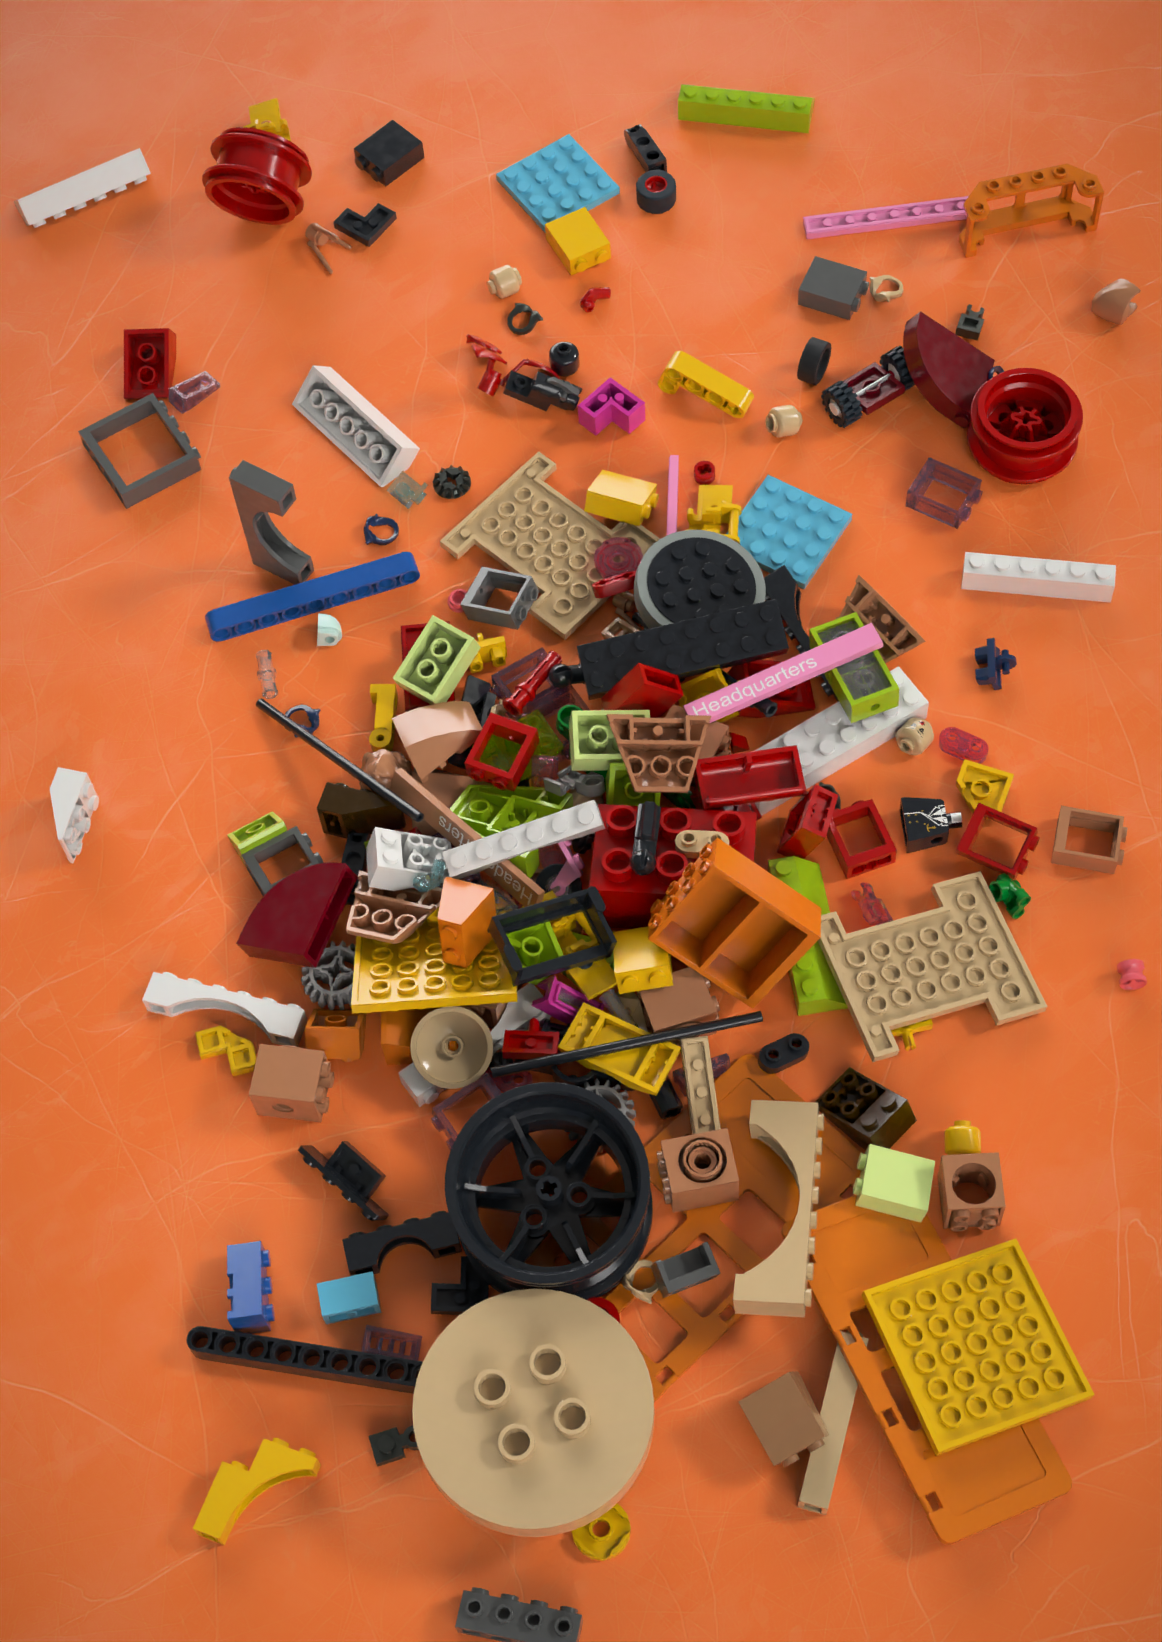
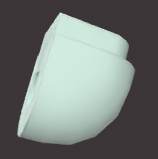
M318 613L317 646L336 645L342 638V629L339 621L331 615Z

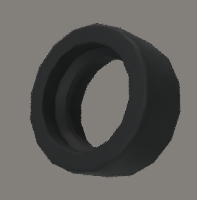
M815 337L809 339L798 365L797 377L799 380L813 385H817L821 381L830 360L831 343Z

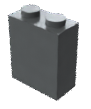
M815 256L799 288L798 305L850 320L853 313L858 312L860 308L861 296H865L868 291L867 271Z

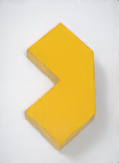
M221 1025L195 1032L201 1060L227 1053L233 1077L254 1071L257 1057L253 1042L232 1033Z

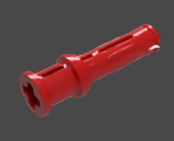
M549 651L524 682L518 683L515 686L514 693L509 698L503 700L502 705L507 712L519 717L523 713L522 709L526 704L535 699L536 691L548 678L550 669L562 662V657L557 652Z

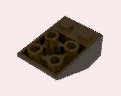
M327 782L317 806L323 832L346 839L349 832L368 833L371 835L375 827L390 830L406 827L404 813L383 797L374 794L368 789L358 790L350 788L343 783L333 784Z
M850 1067L816 1101L819 1111L865 1150H867L870 1144L890 1149L917 1121L907 1099Z

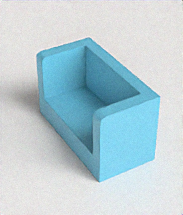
M373 1271L317 1283L321 1314L325 1324L381 1313L378 1289Z

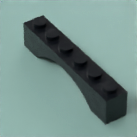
M783 565L764 577L766 587L765 601L777 599L781 619L787 625L784 627V630L791 641L796 638L799 643L796 648L802 654L811 650L809 636L803 630L800 619L802 593L786 566ZM822 673L816 676V678L821 676L824 682L820 685L827 696L833 695L838 702L839 700L825 674Z

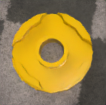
M616 1503L609 1511L596 1520L571 1532L576 1547L583 1555L592 1560L605 1561L615 1558L624 1551L630 1540L631 1526L627 1513ZM598 1522H605L610 1527L609 1533L604 1537H598L593 1533V1527Z

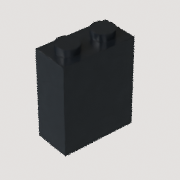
M394 120L388 122L354 148L357 167L360 170H365L376 182L379 181L385 187L425 158L422 141Z

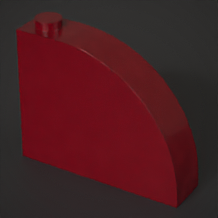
M920 311L906 322L904 330L903 350L909 373L918 390L931 406L955 424L966 428L971 421L970 410L973 398L979 388L989 380V371L993 368L995 360Z
M338 862L314 864L290 874L272 887L258 902L240 933L236 944L249 957L316 968L358 876L346 863Z

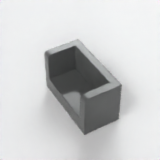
M704 1242L697 1248L661 1261L660 1259L655 1261L650 1266L663 1298L714 1279L720 1274L708 1242Z

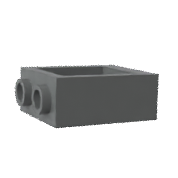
M481 567L460 605L468 620L518 630L526 619L533 602L536 601L539 590L532 576ZM495 588L518 592L509 611L485 606Z
M297 826L241 855L245 867L263 896L281 881L279 880L271 884L259 863L298 843L310 863L305 867L324 863L319 853H313L310 849L313 845L307 833L301 834Z

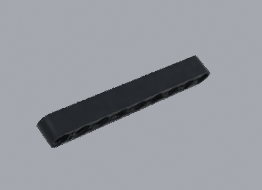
M204 1326L192 1328L186 1339L193 1355L202 1360L414 1394L416 1380L423 1363L422 1361ZM199 1339H208L204 1347H195ZM230 1342L236 1343L232 1351L223 1352L226 1344ZM254 1348H264L261 1355L257 1357L251 1356ZM285 1351L292 1352L288 1360H278L281 1353ZM311 1356L320 1357L316 1365H306L307 1360ZM345 1360L348 1362L343 1370L334 1369L338 1361ZM365 1366H376V1369L372 1374H362V1370ZM394 1370H403L404 1374L400 1379L394 1380L390 1378Z

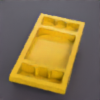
M583 1002L559 1044L558 1050L566 1052L651 1033ZM663 1042L582 1059L577 1062L586 1068L610 1075L629 1088L656 1096L681 1052V1047L671 1042Z

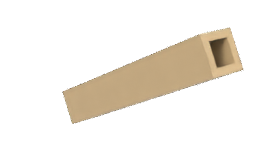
M849 1330L846 1332L840 1331L847 1345L855 1342ZM859 1332L864 1344L867 1347L869 1339L864 1338L863 1334ZM838 1343L820 1412V1417L829 1436L823 1439L825 1445L810 1453L798 1502V1508L827 1515L858 1386Z

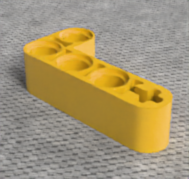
M683 351L674 352L658 380V387L667 394H675L681 386L735 418H743L754 399V394L751 390Z

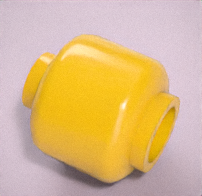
M954 1121V1126L948 1127L945 1130L944 1142L947 1155L981 1153V1131L977 1127L971 1126V1121Z

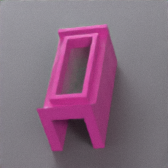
M554 975L537 984V987L545 990L546 993L544 997L533 1000L531 1006L566 1024H571L583 1002L602 1011L605 1003H599L594 999L588 1000L584 994L558 981Z

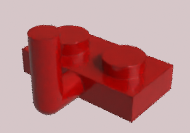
M532 1018L528 1023V1031L505 1030L502 1056L506 1059H533L557 1054L559 1052L560 1033L540 1031L539 1020Z

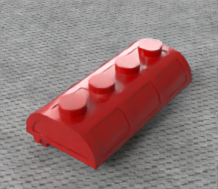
M797 745L698 759L694 771L695 785L701 809L709 810L807 795Z

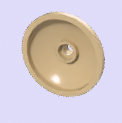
M460 1006L440 1007L428 1013L417 1024L411 1038V1057L417 1071L431 1084L446 1089L462 1088L477 1081L487 1070L493 1055V1039L487 1024L475 1012ZM450 1041L458 1043L457 1050L449 1048L448 1044Z

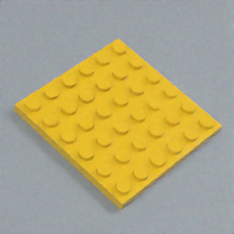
M512 895L495 897L496 915L516 910V899ZM439 907L410 937L398 944L356 936L351 1000L352 1014L518 1002L517 986L513 987L511 975L493 938L467 968L443 962L437 919Z
M1016 1238L864 1290L861 1295L936 1456L1084 1402L1095 1395Z

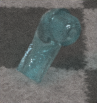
M434 859L430 873L423 876L418 875L414 878V888L419 892H428L438 887L442 882L445 872V861Z

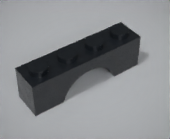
M446 1211L435 1212L430 1217L424 1219H407L403 1224L393 1227L392 1225H383L378 1227L376 1231L369 1233H352L348 1238L342 1239L351 1276L372 1271L373 1274L380 1273L383 1260L387 1254L396 1247L405 1244H415L425 1248L434 1259L462 1252L458 1234L449 1212L447 1213Z

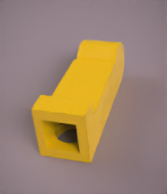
M370 684L372 703H376L374 730L369 736L371 749L373 752L380 749L392 751L395 735V725L392 718L396 717L398 702L396 684Z

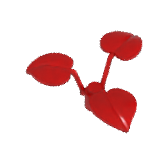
M467 334L466 343H473L472 348L476 357L489 358L486 371L477 388L494 396L499 385L504 387L509 375L508 373L503 379H500L502 374L493 370L495 361H500L507 365V362L495 353L496 351L502 354V351L495 345L477 336ZM528 358L523 359L512 369V371L517 372L523 365L538 367L548 371L553 377L561 379L548 366Z

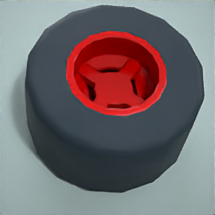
M650 170L642 174L636 183L637 204L647 213L661 214L669 211L676 202V181L673 176L662 170Z

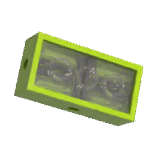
M857 612L809 629L810 649L863 627L864 625ZM878 650L824 673L851 723L899 706V687Z

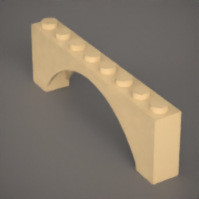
M751 1100L749 1121L751 1138L759 1139L769 1146L788 1166L799 1189L800 1201L794 1224L781 1245L756 1267L744 1274H735L734 1310L735 1314L805 1317L806 1306L811 1307L812 1289H807L808 1280H813L814 1263H809V1255H815V1237H811V1229H817V1212L813 1211V1204H818L819 1187L815 1186V1179H820L821 1162H816L817 1154L822 1155V1138H818V1130H824V1114H819L817 1102Z

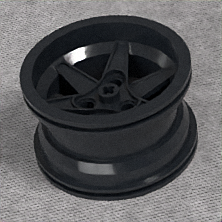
M540 1082L513 1088L488 1101L470 1117L455 1139L449 1154L445 1173V1196L450 1218L471 1265L499 1293L524 1289H549L576 1295L585 1300L601 1297L621 1283L623 1276L631 1272L643 1254L650 1235L653 1217L648 1159L641 1139L633 1125L616 1106L600 1095L579 1086L557 1082ZM558 1129L575 1132L584 1136L556 1163L552 1164L529 1133ZM512 1142L523 1179L482 1186V1179L492 1160L504 1147ZM601 1147L617 1165L623 1178L625 1192L612 1193L591 1187L582 1182ZM540 1165L546 1168V1171L541 1176L531 1174V1170L535 1166ZM577 1192H584L587 1198L582 1203H576L572 1200V1196ZM479 1208L521 1213L505 1252L499 1249L485 1232L479 1217ZM533 1214L542 1216V1221L537 1225L527 1223L528 1218ZM620 1217L611 1236L599 1249L591 1254L580 1218ZM551 1233L571 1263L556 1267H541L526 1264L525 1262L547 1235Z

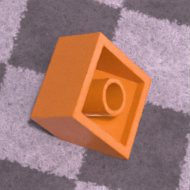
M313 1009L305 1027L306 1049L324 1051L327 1061L329 1059H341L343 1062H353L360 1059L364 1050L367 1014H352V1009Z

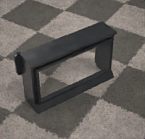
M590 886L588 889L491 918L487 931L491 934L511 975L513 987L611 957L617 940L602 913L605 911L606 905L596 887ZM583 912L599 945L522 968V963L506 934Z

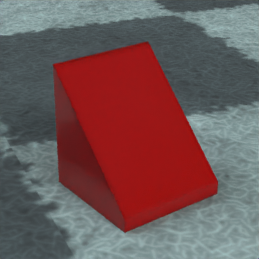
M729 732V737H731L730 746L733 754L750 750L745 736Z

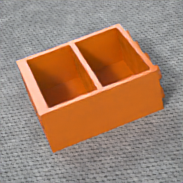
M716 838L711 845L706 844L700 851L699 858L695 863L690 862L686 866L678 882L673 881L669 885L666 895L661 900L657 899L650 908L651 919L648 923V940L752 1009L821 938V908L719 838Z

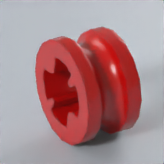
M700 461L694 466V479L698 484L709 485L715 480V466L713 463Z

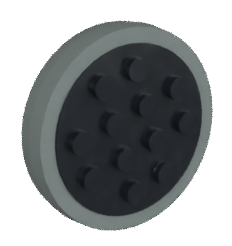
M706 530L679 531L658 540L644 554L637 568L634 580L636 608L649 629L765 602L766 595L765 580L753 556L736 541L724 535Z

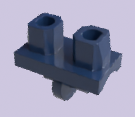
M995 638L987 639V646L975 648L977 664L988 663V667L975 670L978 684H992L994 690L1002 689L1001 670L1002 674H1009L1010 669L1017 665L1016 657L1010 655L1009 650L1006 649L1000 652V649L995 645Z

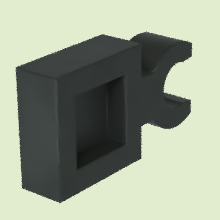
M969 304L966 313L961 314L955 334L978 341L984 319H982L984 308L981 307L979 312H974L971 310L972 305Z
M413 1425L409 1426L400 1435L397 1427L369 1436L377 1466L406 1458L403 1449L419 1450L417 1443L410 1441L411 1435L415 1434Z

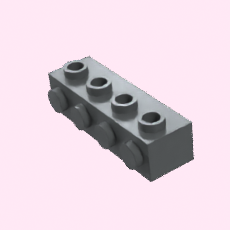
M472 1587L471 1591L463 1590L455 1625L458 1633L500 1642H579L583 1617L577 1614L578 1610L575 1608L560 1606V1610L548 1608V1603L539 1600H531L530 1604L518 1601L519 1597L504 1593L501 1594V1598L490 1596L488 1590Z

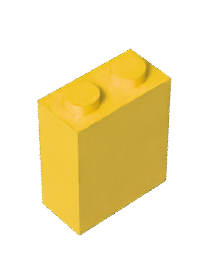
M585 207L545 224L546 240L571 276L611 259L610 242Z
M602 470L587 490L584 512L640 526L645 518H649L651 509L657 506L659 494H656L657 484Z
M649 927L613 932L617 940L613 955L614 973L619 994L673 986L671 954L648 940Z

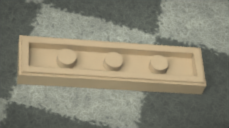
M708 1036L680 1039L692 1135L720 1130Z

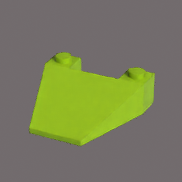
M468 785L451 806L450 810L484 838L573 807V794L566 792L565 795L558 796L546 791L542 787H516L513 792L507 789L500 790L492 785ZM538 849L508 859L529 878L532 877L540 866Z

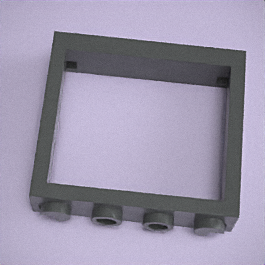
M153 393L78 431L83 446L126 509L201 470L198 460L201 456L195 446L191 448L189 445L190 440L185 431H179V424L175 417L167 414L168 409L164 401H158ZM156 413L185 456L126 486L98 445V442Z

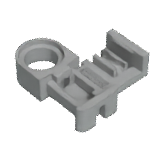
M571 765L558 772L559 778L557 780L547 777L543 779L545 790L558 796L565 795L569 789H576L577 793L587 797H596L605 792L604 777L592 771L588 774L571 771Z

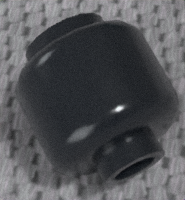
M559 342L553 345L549 351L550 368L559 376H570L577 372L580 366L577 347L570 342Z

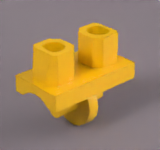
M477 633V643L481 648L468 667L471 673L480 672L484 669L483 663L492 661L495 667L506 665V657L508 655L504 636L483 639L482 633Z

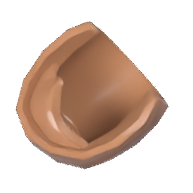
M1117 279L1095 294L1092 300V312L1108 322L1122 325L1137 309V304L1130 301L1141 290L1126 279Z

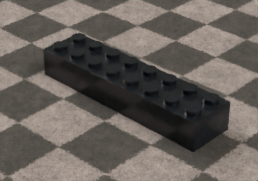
M777 599L579 645L577 646V654L588 700L602 698L638 663L678 675V678L682 679L707 673L716 668L724 669L787 654L789 646Z

